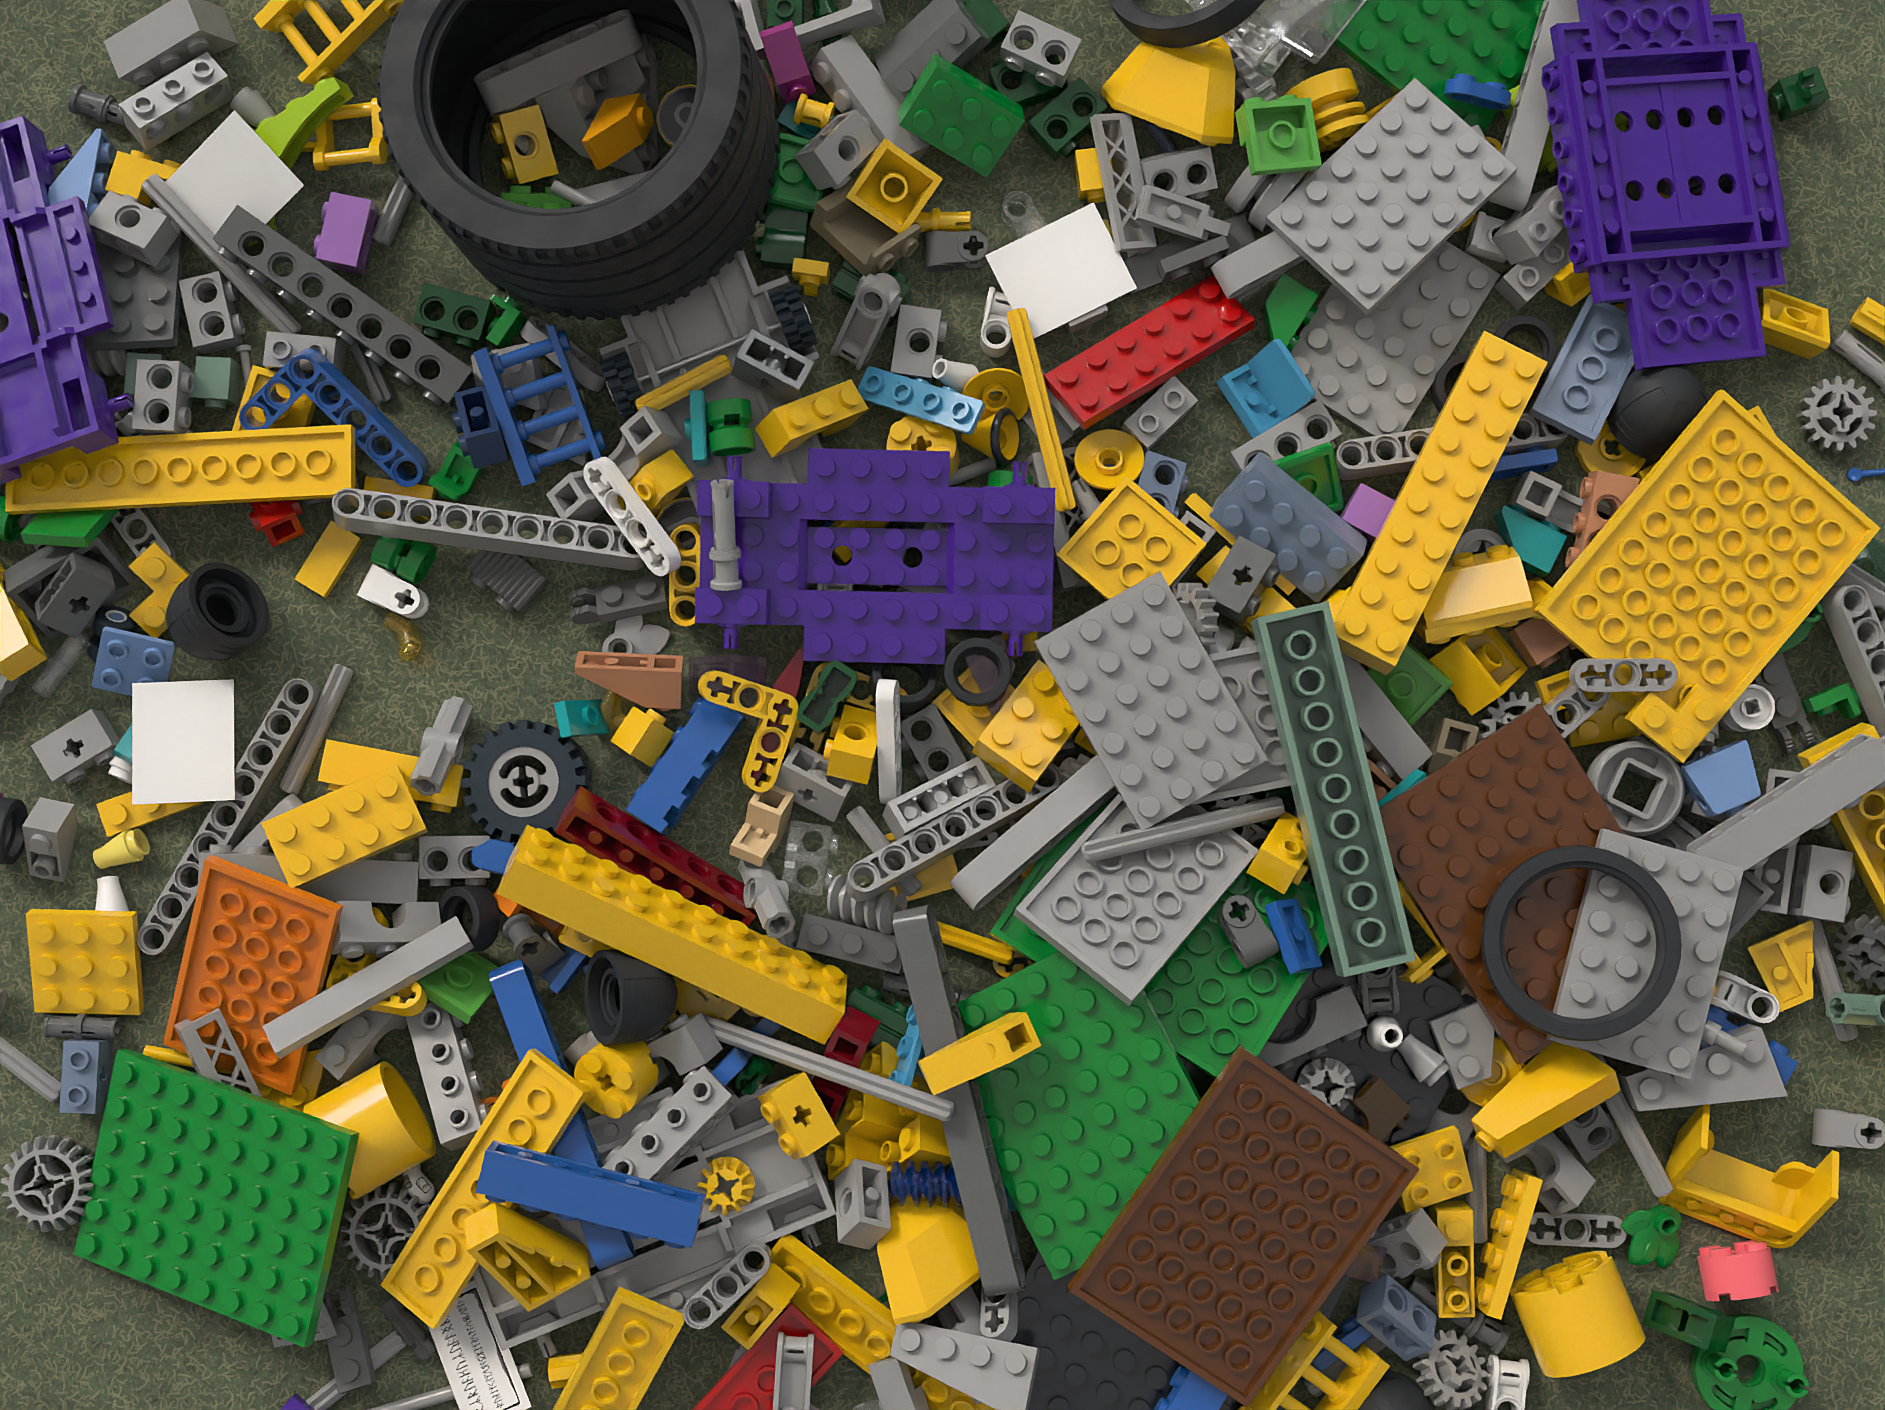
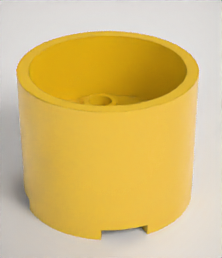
M380 1062L304 1106L303 1113L360 1133L348 1187L351 1189L349 1194L353 1199L364 1196L436 1154L434 1135L425 1113L407 1082L388 1062Z
M1591 1251L1565 1257L1562 1259L1563 1263L1552 1265L1542 1272L1537 1268L1520 1277L1511 1285V1299L1543 1375L1547 1377H1570L1600 1369L1625 1358L1645 1342L1646 1336L1612 1256H1607L1606 1251Z

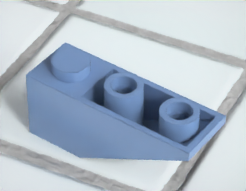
M96 129L49 187L48 198L50 205L78 196L85 203L89 219L103 200L105 194L108 193L105 187L109 178L110 164L114 163L116 152L114 144L109 141L102 129Z

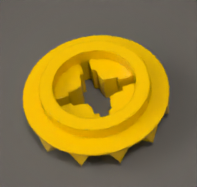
M719 1157L710 1161L708 1166L711 1173L705 1168L700 1172L701 1175L707 1178V1182L697 1183V1188L707 1189L705 1201L709 1198L713 1201L709 1206V1211L714 1212L717 1205H721L722 1215L724 1216L728 1215L731 1210H735L737 1213L742 1210L741 1206L750 1203L755 1191V1181L750 1168L744 1162L734 1157ZM720 1176L724 1177L726 1181L739 1179L731 1188L733 1200L725 1192L712 1195L711 1192L715 1191L716 1187L720 1185Z

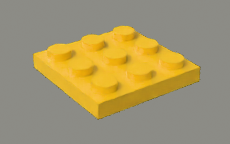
M1125 476L1056 556L1106 600H1109L1159 571L1162 573L1168 586L1171 587L1202 552L1207 543L1130 478Z
M30 909L26 913L35 1012L140 1015L144 1011L140 948L137 944V911Z

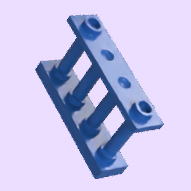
M556 325L547 326L549 339L499 355L498 352L493 354L491 348H484L473 352L522 486L539 481L537 474L542 472L541 468L592 451L594 459L604 457L602 451L607 450L601 430H594L566 351L571 350V346L565 330L558 331ZM556 352L562 372L513 389L510 386H504L500 374L505 373L506 368ZM568 385L575 405L526 422L522 419L517 421L513 411V407L517 406V402ZM580 418L587 438L539 455L535 453L529 454L525 440L530 439L529 435Z

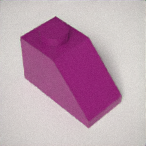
M792 21L759 32L784 104L798 101L802 93L807 96L817 93Z

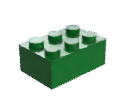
M935 53L898 109L899 126L986 178L1025 122L1022 106Z

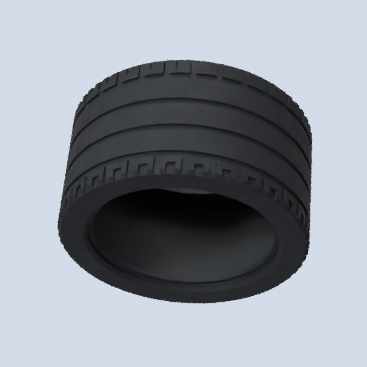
M404 0L403 4L399 5L396 11L397 16L388 29L389 36L384 40V56L379 61L381 74L377 76V85L380 87V94L377 95V104L381 108L378 115L379 121L383 124L384 128L382 131L383 138L389 145L387 147L388 153L394 160L395 168L404 179L403 181L452 242L483 277L493 283L500 291H506L511 298L516 301L520 300L533 309L539 307L542 312L548 314L554 312L565 318H569L572 315L578 320H585L586 317H594L596 320H605L606 317H612L615 320L621 319L623 315L639 316L641 312L647 310L650 313L666 303L668 306L675 303V299L681 296L685 298L691 295L690 291L698 286L701 288L705 286L709 278L712 276L716 277L721 273L720 269L726 263L730 264L735 259L734 255L736 252L742 251L746 246L744 242L748 236L753 235L756 231L755 225L757 221L762 220L764 206L770 202L772 197L770 189L774 188L776 183L775 172L776 169H779L780 162L777 154L780 153L781 149L779 143L780 126L777 121L779 117L773 93L734 0ZM619 10H629L639 32L666 40L681 48L697 61V86L694 102L680 136L661 162L629 188L599 202L565 209L527 207L496 197L485 190L481 169V149L490 112L474 82V77L481 71Z

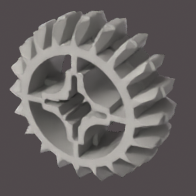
M53 1134L48 1139L44 1136H39L35 1138L34 1143L30 1141L25 1142L21 1145L22 1152L15 1151L10 1155L14 1163L5 1164L3 1167L10 1174V1177L2 1178L0 1181L2 1185L8 1186L9 1191L2 1193L1 1198H11L12 1203L8 1205L6 1211H19L16 1216V1222L20 1223L28 1219V1229L33 1230L40 1225L42 1232L51 1231L53 1226L57 1231L66 1228L67 1223L74 1225L79 1222V1215H85L84 1204L92 1199L86 1195L87 1190H92L94 1187L93 1183H89L92 1168L89 1169L88 1163L94 1159V1156L92 1154L84 1157L81 1156L85 1145L78 1144L73 1147V1138L66 1137L61 1141L58 1134ZM52 1156L65 1162L71 1172H66L59 1168L57 1160H53ZM36 1160L37 1165L34 1166L35 1176L30 1183L26 1184L28 1171ZM46 1179H53V1181L58 1179L63 1180L62 1182L54 1184V1187H38L39 1184L45 1183ZM74 1182L72 1197L64 1207L63 1201L66 1200V1188L70 1183ZM30 1195L38 1196L43 1203V1207H47L48 1210L39 1207L31 1199Z
M396 1182L388 1185L387 1192L385 1187L381 1185L374 1189V1193L371 1191L362 1196L363 1201L361 1199H353L350 1204L355 1211L348 1210L343 1215L351 1224H344L340 1227L342 1233L350 1234V1237L341 1241V1245L343 1247L351 1245L353 1249L346 1255V1258L350 1260L357 1256L360 1259L355 1266L358 1271L368 1265L367 1276L370 1278L374 1277L378 1270H380L381 1280H384L396 1259H393V1252L397 1249L398 1241L407 1240L412 1236L424 1217L425 1212L431 1206L430 1203H427L420 1207L417 1203L419 1197L414 1195L412 1198H409L408 1190L404 1187L398 1194ZM386 1203L385 1211L381 1212L379 1222L363 1224L367 1213L374 1205ZM397 1206L403 1208L410 1215L414 1225L406 1224L401 1220L400 1209ZM391 1224V1229L394 1228L397 1234L388 1239L386 1237L387 1234L384 1235L383 1230L379 1229ZM364 1238H369L376 1242L378 1245V1255L371 1251Z

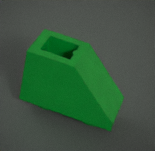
M1284 273L1263 305L1261 312L1269 343L1275 339H1280L1291 353L1300 339V336L1295 334L1300 324L1303 323L1308 326L1318 310V307L1313 305L1318 294Z

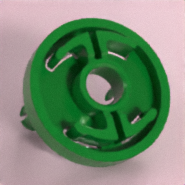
M1748 1313L1729 1315L1736 1318L1730 1338L1739 1336V1338L1729 1340L1726 1353L1707 1351L1694 1346L1691 1357L1692 1380L1699 1396L1712 1410H1756L1762 1407H1768L1762 1410H1788L1797 1398L1804 1397L1808 1393V1390L1802 1387L1803 1385L1809 1387V1383L1803 1376V1362L1797 1345L1784 1329L1766 1318ZM1766 1332L1772 1335L1778 1342H1780L1784 1346L1785 1353L1783 1355H1780L1784 1352V1349L1781 1346V1344L1777 1343L1773 1338L1767 1335ZM1744 1355H1751L1756 1362L1754 1375L1748 1380H1738L1736 1378L1737 1374L1734 1373V1370L1738 1371L1736 1361ZM1715 1385H1717L1726 1394H1723L1721 1391H1719ZM1723 1402L1732 1406V1408L1726 1406Z

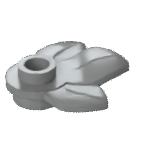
M642 615L618 619L615 625V632L608 636L603 643L602 652L614 653L616 645L624 644L627 648L626 653L656 655L667 644L670 632L658 625H643Z

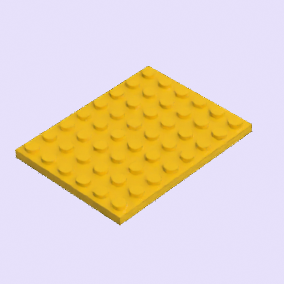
M1718 390L1537 605L1534 611L1588 658H1661L1671 661L1677 669L1675 684L1666 691L1651 692L1675 710L1695 684L1703 686L1728 706L1703 737L1704 739L1881 528L1727 392ZM1623 664L1616 669L1614 674L1616 682L1620 685H1625L1631 680L1632 671L1629 666ZM1659 665L1657 671H1642V678L1657 679L1658 684L1659 678H1665L1666 675L1665 671L1659 669ZM1645 691L1628 692L1639 700Z

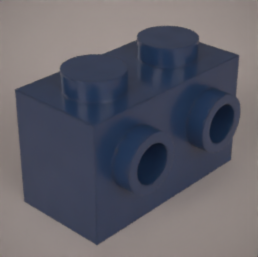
M485 385L454 393L458 412L452 415L457 433H464V435L458 436L463 457L471 456L474 469L508 461L500 425Z

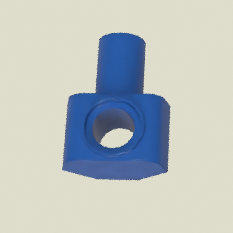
M490 839L472 849V863L476 867L481 868V870L504 874L509 857L517 843Z

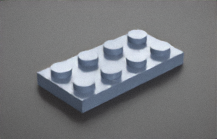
M1589 294L1528 414L1590 445L1595 442L1634 364L1627 313L1609 303L1593 304L1592 295Z

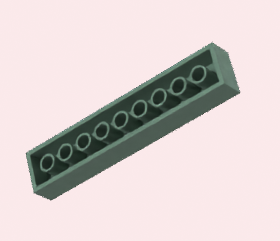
M1329 601L1258 617L1251 621L1336 975L1347 977L1415 961V953Z

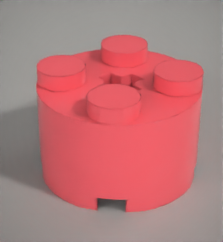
M1755 1240L1734 1242V1250H1731V1247H1720V1245L1698 1248L1700 1255L1697 1256L1706 1301H1720L1719 1296L1727 1295V1298H1731V1300H1741L1771 1295V1292H1779L1771 1248L1767 1247L1766 1241L1755 1242Z

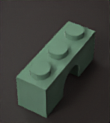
M127 353L124 394L129 393L134 400L137 359L171 360L162 354ZM196 356V366L193 373L194 389L192 393H189L188 407L191 408L192 403L205 404L204 408L224 411L226 410V405L237 406L240 364L231 358ZM171 374L162 379L161 389L167 388L171 384Z

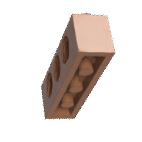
M1599 470L1589 472L1588 478H1583L1579 492L1580 498H1583L1581 512L1576 513L1573 521L1572 531L1576 533L1574 547H1570L1566 555L1565 566L1567 568L1573 564L1589 545L1590 539L1599 533L1639 485L1640 478ZM1601 500L1606 501L1611 509L1607 519H1602L1597 513V505Z

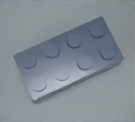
M1261 452L1252 459L1215 500L1209 514L1212 519L1237 539L1241 536L1275 553L1280 574L1316 603L1363 556L1367 539Z

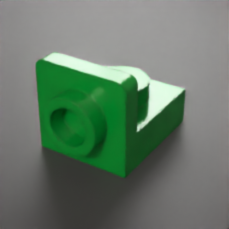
M492 294L489 300L504 313L501 317H495L490 323L486 339L496 349L506 348L510 346L527 319L521 313L522 306L507 295L501 299Z
M1848 682L1834 685L1801 700L1805 713L1816 712L1817 717L1828 714L1838 708L1843 719L1855 718L1861 715L1859 708L1861 705L1860 698L1857 692L1849 687Z

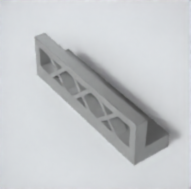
M1094 114L1090 117L1116 252H1127L1128 258L1149 252L1157 247L1153 226L1134 220L1141 190L1145 184L1131 114ZM1110 159H1112L1113 170L1111 169Z
M217 1008L192 1022L185 1019L174 1025L198 1075L222 1083L220 1079L228 1081V1085L234 1087V1084L246 1086L251 1094L262 1097L220 1009ZM214 1020L221 1031L215 1046L202 1042L196 1029ZM224 1039L230 1050L221 1048ZM205 1048L214 1050L211 1059ZM219 1052L234 1057L236 1064L231 1077L218 1074L214 1067ZM239 1071L245 1081L237 1079Z

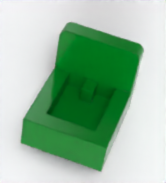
M458 441L452 445L439 473L431 476L428 484L436 488L440 496L458 501L472 492L484 467L474 469L471 456L463 457Z

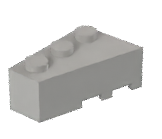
M171 0L104 41V44L119 79L136 85H146L159 76L179 69L206 52L213 55L237 45L238 41L224 7L206 0Z

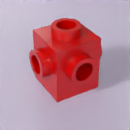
M297 500L250 502L254 511L248 515L257 533L264 530L272 547L305 534L297 515L303 513Z

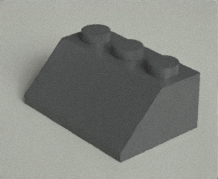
M933 0L879 50L873 58L883 81L902 104L934 53L962 69L992 39L961 0Z
M104 529L88 548L46 545L3 571L6 593L50 640L62 632L37 621L34 603L72 551L111 568L115 591L111 599L106 603L103 602L99 608L109 605L140 586L115 542Z

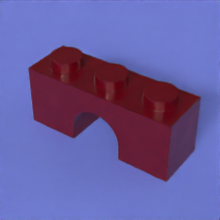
M848 1006L835 1027L823 1055L860 1069L881 1021ZM815 1075L811 1083L832 1121H834L851 1088Z

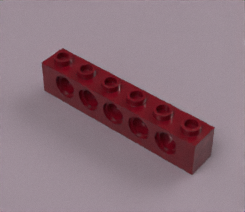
M582 786L579 787L563 809L555 832L594 856L610 860L619 868L631 874L642 875L649 879L651 883L663 889L674 890L685 899L698 905H706L717 914L730 920H738L747 927L757 916L755 909L746 908L744 904L745 884Z

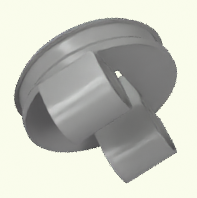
M1638 736L1630 737L1627 742L1618 743L1603 750L1593 760L1586 773L1623 833L1628 836H1648L1663 830L1677 817L1683 805L1685 783L1679 765L1673 757L1659 746ZM1625 769L1648 780L1657 781L1642 812L1612 797Z

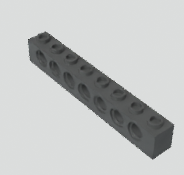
M238 204L214 235L213 240L220 247L217 252L233 264L239 260L248 266L247 274L263 285L269 281L279 289L276 294L293 306L298 301L308 308L305 314L321 326L326 322L338 329L335 333L338 338L350 346H353L355 342L367 350L364 355L380 367L384 363L396 370L393 375L409 387L415 383L424 389L425 392L422 396L437 407L444 403L451 408L456 401L454 393L463 391L474 376L473 369ZM259 241L264 244L261 254L257 256L246 254L247 246L251 242ZM282 262H290L294 266L292 273L286 277L277 276L275 273L276 267ZM312 282H318L323 285L322 293L314 298L306 296L305 288ZM340 303L352 305V312L346 318H338L334 315V309ZM370 323L379 324L382 327L381 334L374 339L366 338L363 336V330L366 325ZM405 343L411 347V352L407 358L396 359L392 356V350L397 344ZM429 363L440 367L439 375L432 380L421 376L422 368Z

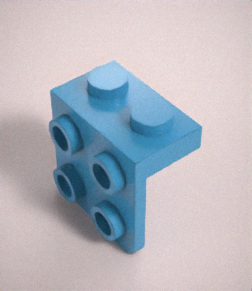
M1280 339L1270 342L1248 363L1226 374L1216 382L1252 438L1259 436L1294 415L1315 397V391L1310 381L1305 377L1290 351Z

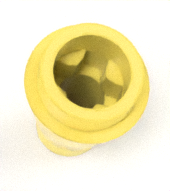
M126 829L101 848L93 851L94 862L100 869H105L111 866L142 861L144 856L150 852L149 841L140 829Z

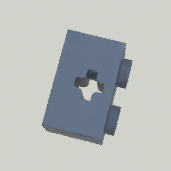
M70 1039L64 1041L59 1113L96 1114L105 1110L111 1081L113 1040Z

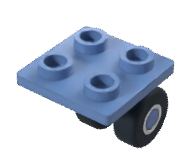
M119 606L99 608L92 623V628L98 635L94 634L90 637L87 648L88 656L96 662L92 687L132 696V683L168 682L176 644L172 641L135 633L137 623L129 616L131 611Z

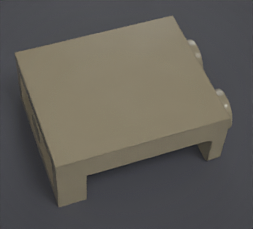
M854 179L817 202L810 226L865 277L870 273L872 275L878 272L885 273L896 260L902 256L907 258L914 253L919 245L917 240L922 227L915 223L898 234L846 198L849 189L855 181Z

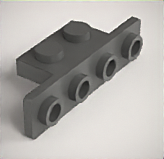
M1239 214L1224 220L1231 223L1227 237L1225 235L1217 238L1208 237L1205 242L1182 237L1156 247L1149 252L1124 260L1137 287L1128 293L1134 295L1171 279L1173 282L1180 281L1190 276L1192 271L1202 267L1210 269L1219 260L1256 241L1245 214Z

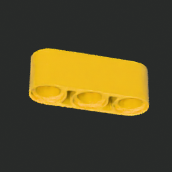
M693 522L681 524L670 535V539L680 552L681 564L678 569L669 573V611L672 620L684 627L693 625L695 623V616H684L680 612L679 604L681 601L687 600L695 606V587H699L701 526ZM686 530L694 534L696 544L693 548H686L680 543L679 535L681 531ZM686 565L694 569L696 573L694 582L689 583L681 579L679 575L681 566Z

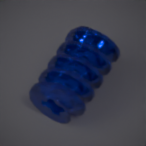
M893 1161L889 1179L890 1205L894 1196H897L900 1207H904L907 1198L912 1197L914 1206L919 1207L922 1197H926L929 1207H933L936 1198L940 1197L943 1207L947 1208L951 1197H954L958 1208H962L952 1162H950L948 1170L945 1172L942 1162L937 1161L931 1172L927 1161H922L918 1171H916L913 1161L907 1162L904 1171H902L899 1161Z

